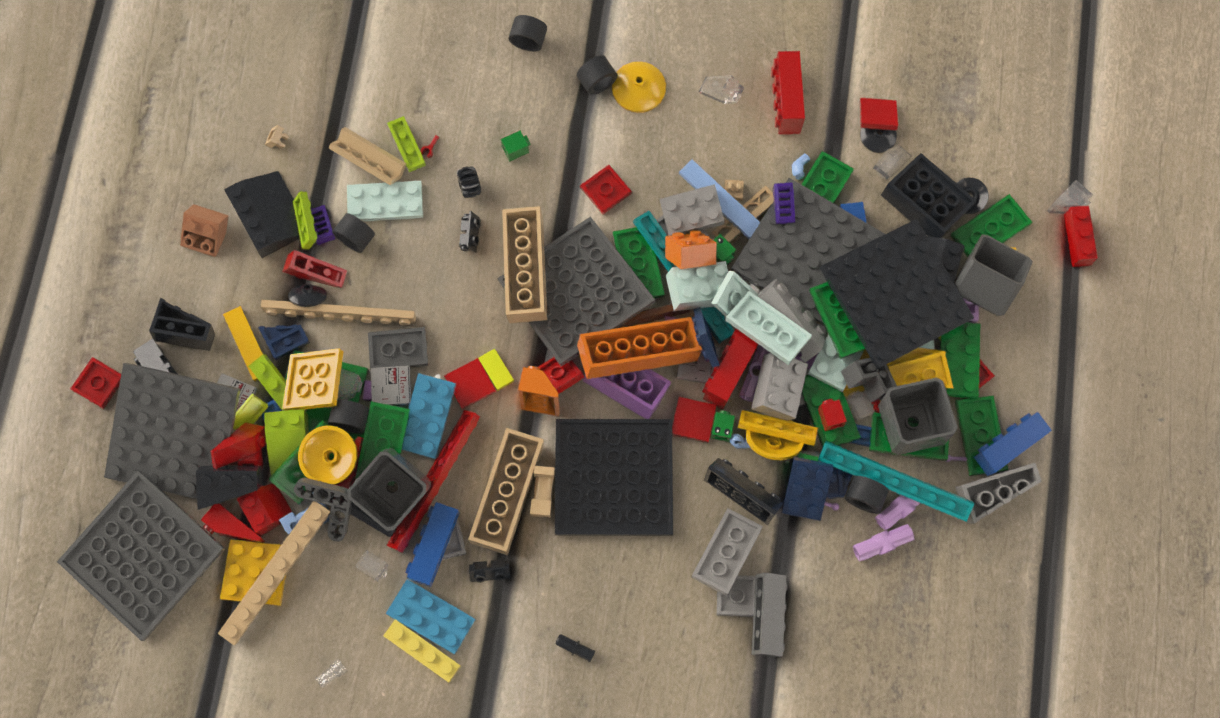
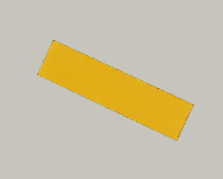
M241 306L224 313L223 316L255 382L258 378L248 366L263 355Z
M745 410L741 411L738 424L740 429L812 446L815 445L818 430L817 427Z

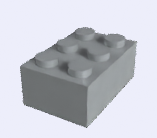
M715 184L660 199L669 236L676 232L686 234L692 230L702 231L725 224Z
M772 353L763 355L751 409L770 417L787 421L795 419L808 364L793 359L787 365Z

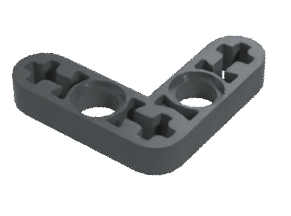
M309 478L299 479L294 487L295 494L303 499L331 505L328 536L333 541H342L348 531L352 501L348 499L347 495L348 489ZM319 490H326L328 492V496H321L319 494ZM336 511H341V512H343L344 515H345V518H339V517H337L336 514H335V512H336ZM337 525H340V527H339V533H340V534H337V533H336V530H335V529H336Z

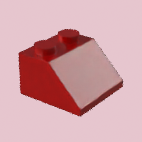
M273 483L262 486L257 491L236 499L255 533L260 537L281 525L279 519L292 512L280 489Z

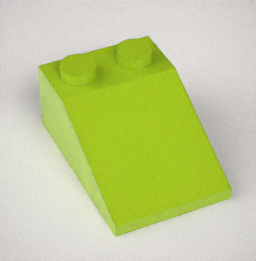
M304 409L264 413L271 475L294 452L309 433L308 414Z

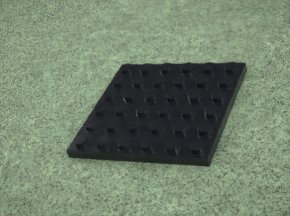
M917 219L820 267L822 274L877 369L974 319Z
M556 419L555 536H673L672 419Z

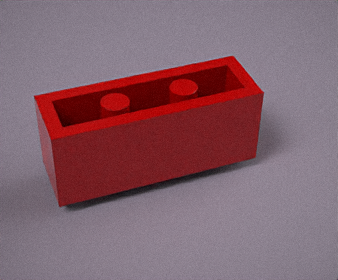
M1089 206L1070 207L1064 214L1072 267L1091 266L1098 257Z

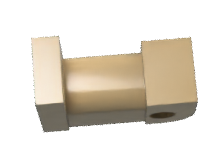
M535 466V486L533 499L531 500L530 516L550 518L555 468Z

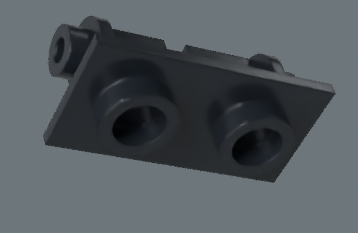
M472 211L469 214H464L461 218V231L466 232V234H460L459 247L461 251H468L469 248L477 253L481 221L480 217Z
M505 559L492 560L491 567H487V561L469 564L470 581L481 583L488 580L501 581L510 578L509 561H505Z

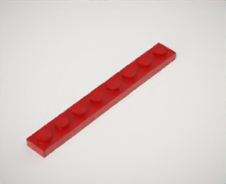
M467 410L463 411L426 476L431 480V488L397 526L387 543V546L391 549L403 553L408 546L423 516L427 513L431 502L438 494L443 481L447 478L451 467L457 461L463 446L466 445L471 432L477 426V422L480 419L478 414Z

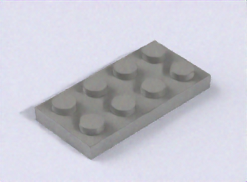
M727 508L691 578L727 596L763 526Z

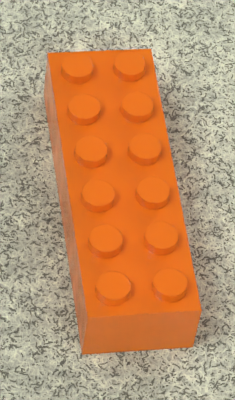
M691 317L580 334L577 344L587 379L698 361L702 351L696 338Z

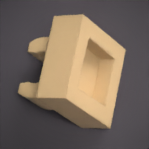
M276 125L271 129L265 145L270 148L274 146L284 148L285 144L281 143L280 138L287 140L289 136L282 133L284 128Z
M725 180L724 189L733 198L742 201L744 181Z

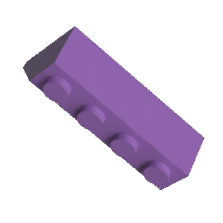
M651 369L587 379L585 375L583 382L645 419L651 418L671 385V381Z

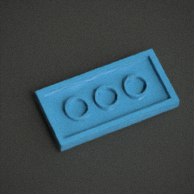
M418 373L409 405L410 414L402 450L434 459L437 458L457 383Z
M406 579L386 612L388 616L454 655L476 620Z

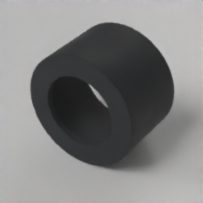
M518 15L514 18L508 39L512 45L522 50L540 51L547 32V25L535 17Z
M603 55L590 59L577 72L578 79L589 95L603 92L616 81L618 76L612 65Z
M346 213L332 231L339 241L358 253H362L375 236V232L365 222L350 213Z
M337 399L336 406H332L328 425L341 428L346 432L364 433L369 408L353 401Z
M854 476L845 500L861 510L879 514L889 490L875 480L863 476Z

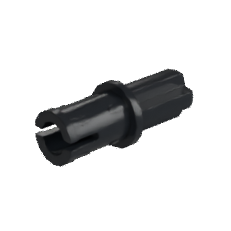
M562 634L558 636L555 643L557 646L571 652L572 656L575 654L588 662H591L595 654V650L580 644L579 640L576 642Z

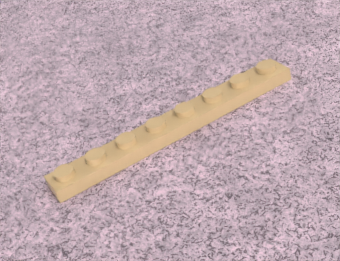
M261 300L262 310L270 316H276L277 314H285L288 317L303 315L309 319H314L316 316L323 317L326 320L342 318L343 321L348 322L353 321V319L361 320L364 323L380 321L382 324H391V322H395L403 326L416 323L414 311L328 304L301 307L288 301Z
M313 501L218 632L220 636L233 645L238 643L330 515V510L318 502Z

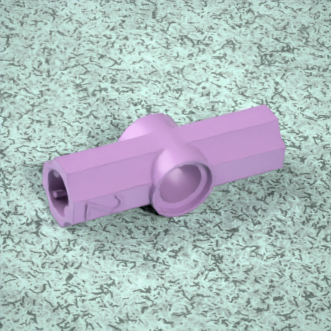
M759 344L739 395L743 400L753 402L759 377L755 376L752 370H760L763 355L770 353Z
M900 495L890 503L889 507L878 514L875 519L878 525L886 531L901 518L904 519L913 512L920 502Z
M908 524L889 532L886 530L872 536L871 539L853 545L854 554L859 562L878 554L880 556L895 550L898 546L915 540L914 534Z

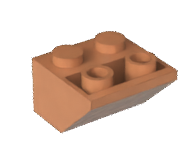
M193 204L183 215L180 246L210 256H217L227 232L229 215Z

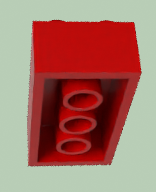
M778 51L777 57L773 59V67H771V77L774 78L772 93L776 94V100L773 102L774 111H777L775 128H778V134H800L805 121L800 51Z
M737 328L728 343L731 346L727 345L720 358L722 362L719 361L720 365L713 369L711 374L713 379L709 377L702 390L704 393L703 400L710 404H715L721 410L724 409L758 346V343Z

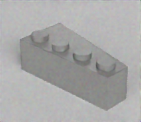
M775 279L759 292L758 297L812 334L811 339L800 351L803 355L800 358L804 363L822 350L828 335L825 327L816 322L812 313L801 306L798 298L792 296L783 283Z
M1032 463L955 488L958 496L974 502L973 509L967 520V524H974L1042 481L1036 463Z

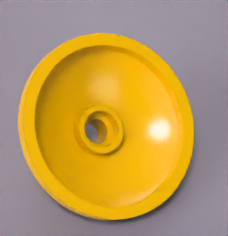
M638 61L631 62L622 66L616 72L618 76L612 84V94L622 108L631 112L642 113L656 108L662 102L666 92L665 78L660 70L652 64Z
M746 430L748 445L757 454L767 459H791L801 452L804 443Z
M335 426L318 427L309 432L301 442L298 452L299 466L303 474L309 479L333 485L347 479L356 466V444L353 438L341 428ZM331 453L334 454L333 460L329 459V455Z

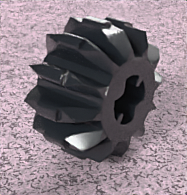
M466 166L457 170V178L462 195L465 198H473L480 195L481 186L476 169L473 166Z

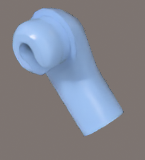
M805 153L792 164V174L797 180L804 178L803 166L810 161L809 156Z
M733 434L731 436L730 443L735 448H751L747 440L741 435Z

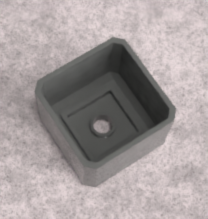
M981 235L964 263L955 286L962 298L996 316H1003L1023 287L1033 261L1030 257L988 235Z
M939 378L889 388L878 405L891 451L897 455L945 445L958 428L944 383ZM914 418L918 425L911 427L908 424V419Z
M389 448L381 451L347 490L348 499L386 531L394 530L431 488V480L396 450ZM388 482H396L398 490L396 492L389 491L387 488Z

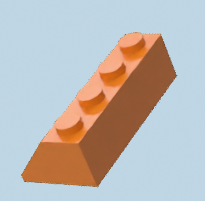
M535 366L523 367L518 388L521 410L559 417V394L545 373Z

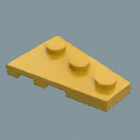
M938 351L887 366L897 386L939 378L943 381L945 388H953L945 351Z

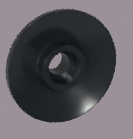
M862 128L860 138L868 150L883 153L895 145L897 133L896 130ZM877 131H880V132H882L883 134H882V135H879V134H877Z
M971 177L963 178L957 182L961 188L977 200L966 214L980 212L986 206L989 198L988 189L985 184L979 179Z
M304 284L293 288L289 292L288 298L294 305L312 307L323 303L327 299V292L320 286Z

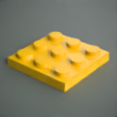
M338 348L291 354L282 409L288 411L336 406L344 351Z
M230 540L220 599L241 602L281 545ZM286 576L265 605L281 606Z

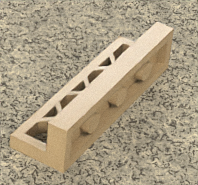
M346 127L341 129L338 140L330 143L329 149L389 185L401 179L407 164Z
M765 186L747 201L743 207L747 210L749 205H757L758 207L751 214L760 221L774 202L773 192ZM766 192L770 197L762 203L760 202V196ZM727 219L725 224L720 225L712 234L717 237L722 229H731L724 238L733 245L744 234L737 227L733 226L732 223L731 226H727L730 223Z

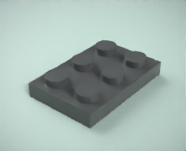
M425 327L368 332L370 370L371 368L429 366Z

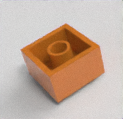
M692 230L686 234L676 232L671 236H665V258L680 269L716 265V242L699 230Z

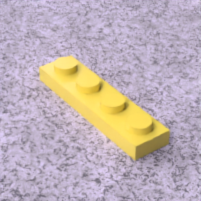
M396 619L383 635L448 683L461 667V665Z

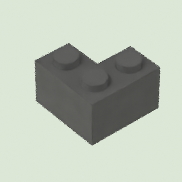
M871 358L854 361L841 371L848 388L863 385L871 403L882 400L889 388L897 387L887 365L877 369Z

